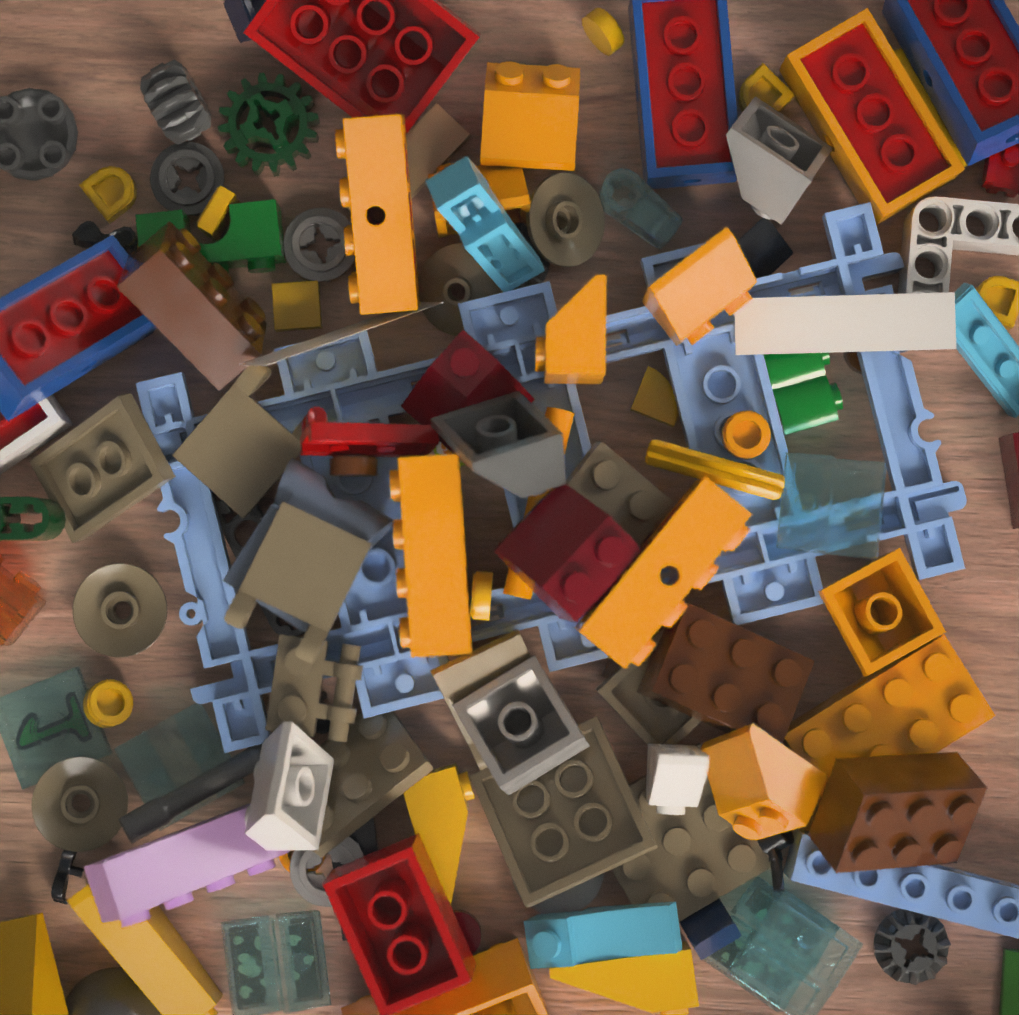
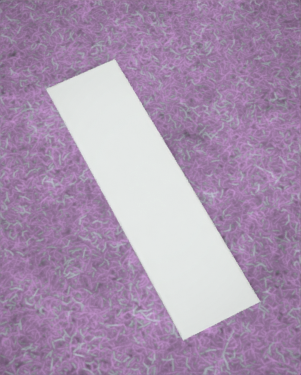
M955 292L753 298L734 313L735 355L956 349Z

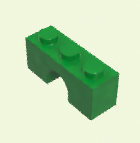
M276 199L229 204L230 227L226 235L221 240L212 244L199 243L201 247L199 252L210 264H220L229 275V269L248 267L249 273H266L276 270L275 264L287 263L283 248L284 233L281 208ZM182 209L135 215L139 247L169 221L178 230L185 228L191 233L190 219Z

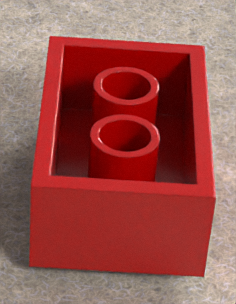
M419 833L330 871L322 885L380 1015H392L472 982L477 964Z

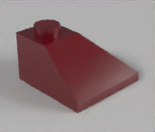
M463 329L429 366L401 404V407L419 424L431 425V418L515 391H519L531 403L535 401V398L494 356ZM439 435V442H441L453 454H456L455 451ZM459 457V460L462 461L468 467V465Z

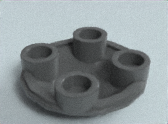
M35 88L15 91L8 96L0 97V168L16 178L33 181L52 177L63 169L76 150L78 138L74 114L64 100L48 90Z

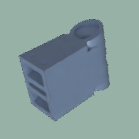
M291 458L280 480L275 502L269 507L222 581L239 590L282 501L371 543L370 549L392 528L393 519L364 501L337 499L324 476L295 458ZM257 599V603L306 633L310 624Z

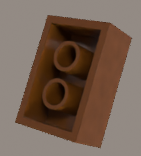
M169 221L128 256L117 287L220 390L249 366L239 364L262 355L267 325L265 321L266 315L252 298L247 297L244 299L232 287L234 285L233 279L220 264H210L199 252L201 250L200 244L185 228L178 230Z
M686 603L688 606L679 619L670 628L665 627L660 641L653 651L637 693L726 733L753 723L783 744L815 661L697 606Z
M957 752L836 759L808 836L835 873L957 863L988 787Z

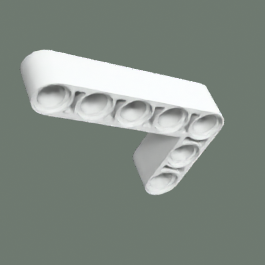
M937 196L921 200L910 210L904 220L901 257L905 267L899 271L897 294L949 292L952 249L1019 255V238L1015 236L1012 228L1013 221L1019 220V204ZM920 212L932 213L937 218L939 225L937 232L926 231L919 223ZM967 216H974L982 221L985 230L983 236H975L968 231L966 227ZM924 257L932 262L935 269L933 278H924L918 274L915 269L916 258Z

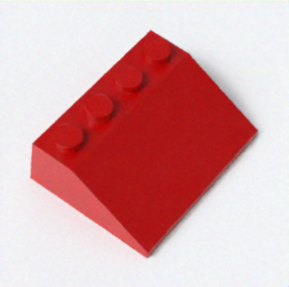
M266 0L243 32L352 118L405 115L406 134L481 35L438 0Z

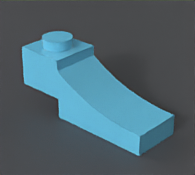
M468 156L446 167L425 181L438 211L458 232L464 248L503 292L511 291L545 271L539 256L518 230L490 188L488 181Z
M676 901L589 907L583 911L538 914L524 921L530 969L573 967L577 964L602 960L674 954L683 949Z

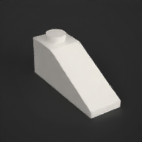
M648 743L646 801L649 805H657L656 813L684 815L685 807L698 806L709 768V756L695 745Z

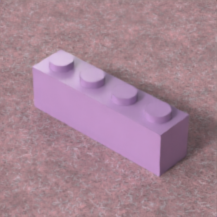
M249 803L86 865L84 870L102 923L120 920L122 928L151 918L149 909L164 903L165 909L169 910L193 901L191 892L206 886L208 893L228 887L235 883L233 875L246 869L249 876L276 867L274 858L290 852V850H266L245 834V813L251 804Z

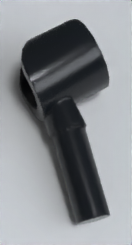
M792 830L757 840L761 849L769 857L773 892L785 891L781 850L794 843Z

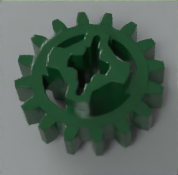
M259 73L258 84L254 86L246 78L242 79L241 83L244 91L240 95L231 90L227 93L233 104L232 107L219 108L221 117L226 119L228 123L218 126V132L223 137H231L223 145L228 154L239 151L235 159L237 165L243 168L251 161L252 170L258 176L263 172L264 166L270 167L274 177L279 176L280 165L285 163L292 171L297 170L294 158L300 155L303 158L309 159L311 154L306 147V143H318L319 141L318 134L310 129V127L320 124L318 113L308 112L315 105L311 95L300 98L303 89L299 82H295L289 88H286V80L283 74H278L274 83H269L265 74ZM272 96L279 97L284 100L280 103H276L264 100L263 97ZM249 106L250 110L247 121L239 125L244 110ZM261 110L264 111L267 118L270 117L277 128L275 131L279 137L278 140L274 138L271 132L269 133L264 128L263 118L259 113ZM300 120L297 136L290 144L288 139L291 128L297 126V121ZM262 146L273 149L275 153L264 154L256 152L254 149Z

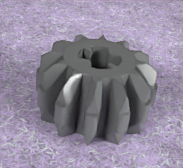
M172 60L166 64L161 63L150 69L151 72L141 77L140 90L144 95V100L158 126L172 142L179 145L186 140L191 141L201 136V132L211 127V113L207 108V103L203 99L194 79L191 78L187 69L180 62Z

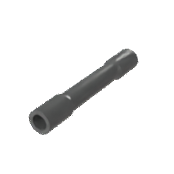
M262 744L248 747L246 750L170 793L154 798L118 819L131 844L167 825L177 815L253 773L255 764L260 758Z

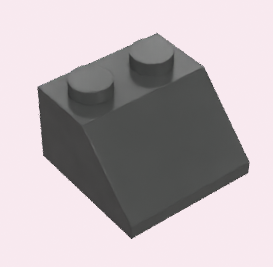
M519 391L431 418L432 428L473 472L521 498L541 495L549 489L566 484L563 433Z

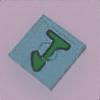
M79 667L72 668L0 697V734L22 790L37 784L41 776L51 766L61 760L78 756L100 759L113 753L104 729L91 723L84 713L83 699L88 688Z

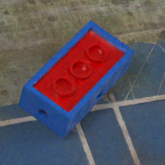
M630 0L628 14L644 190L736 182L737 177L726 137L729 129L738 119L727 0Z
M885 0L882 14L967 166L1018 144L1019 26L1004 0Z
M113 235L0 298V412L7 421H10L138 343L157 329L117 287L129 255Z

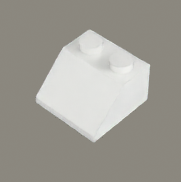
M283 722L262 743L260 758L254 767L255 784L251 804L245 813V834L266 850L319 849L334 759L293 722Z

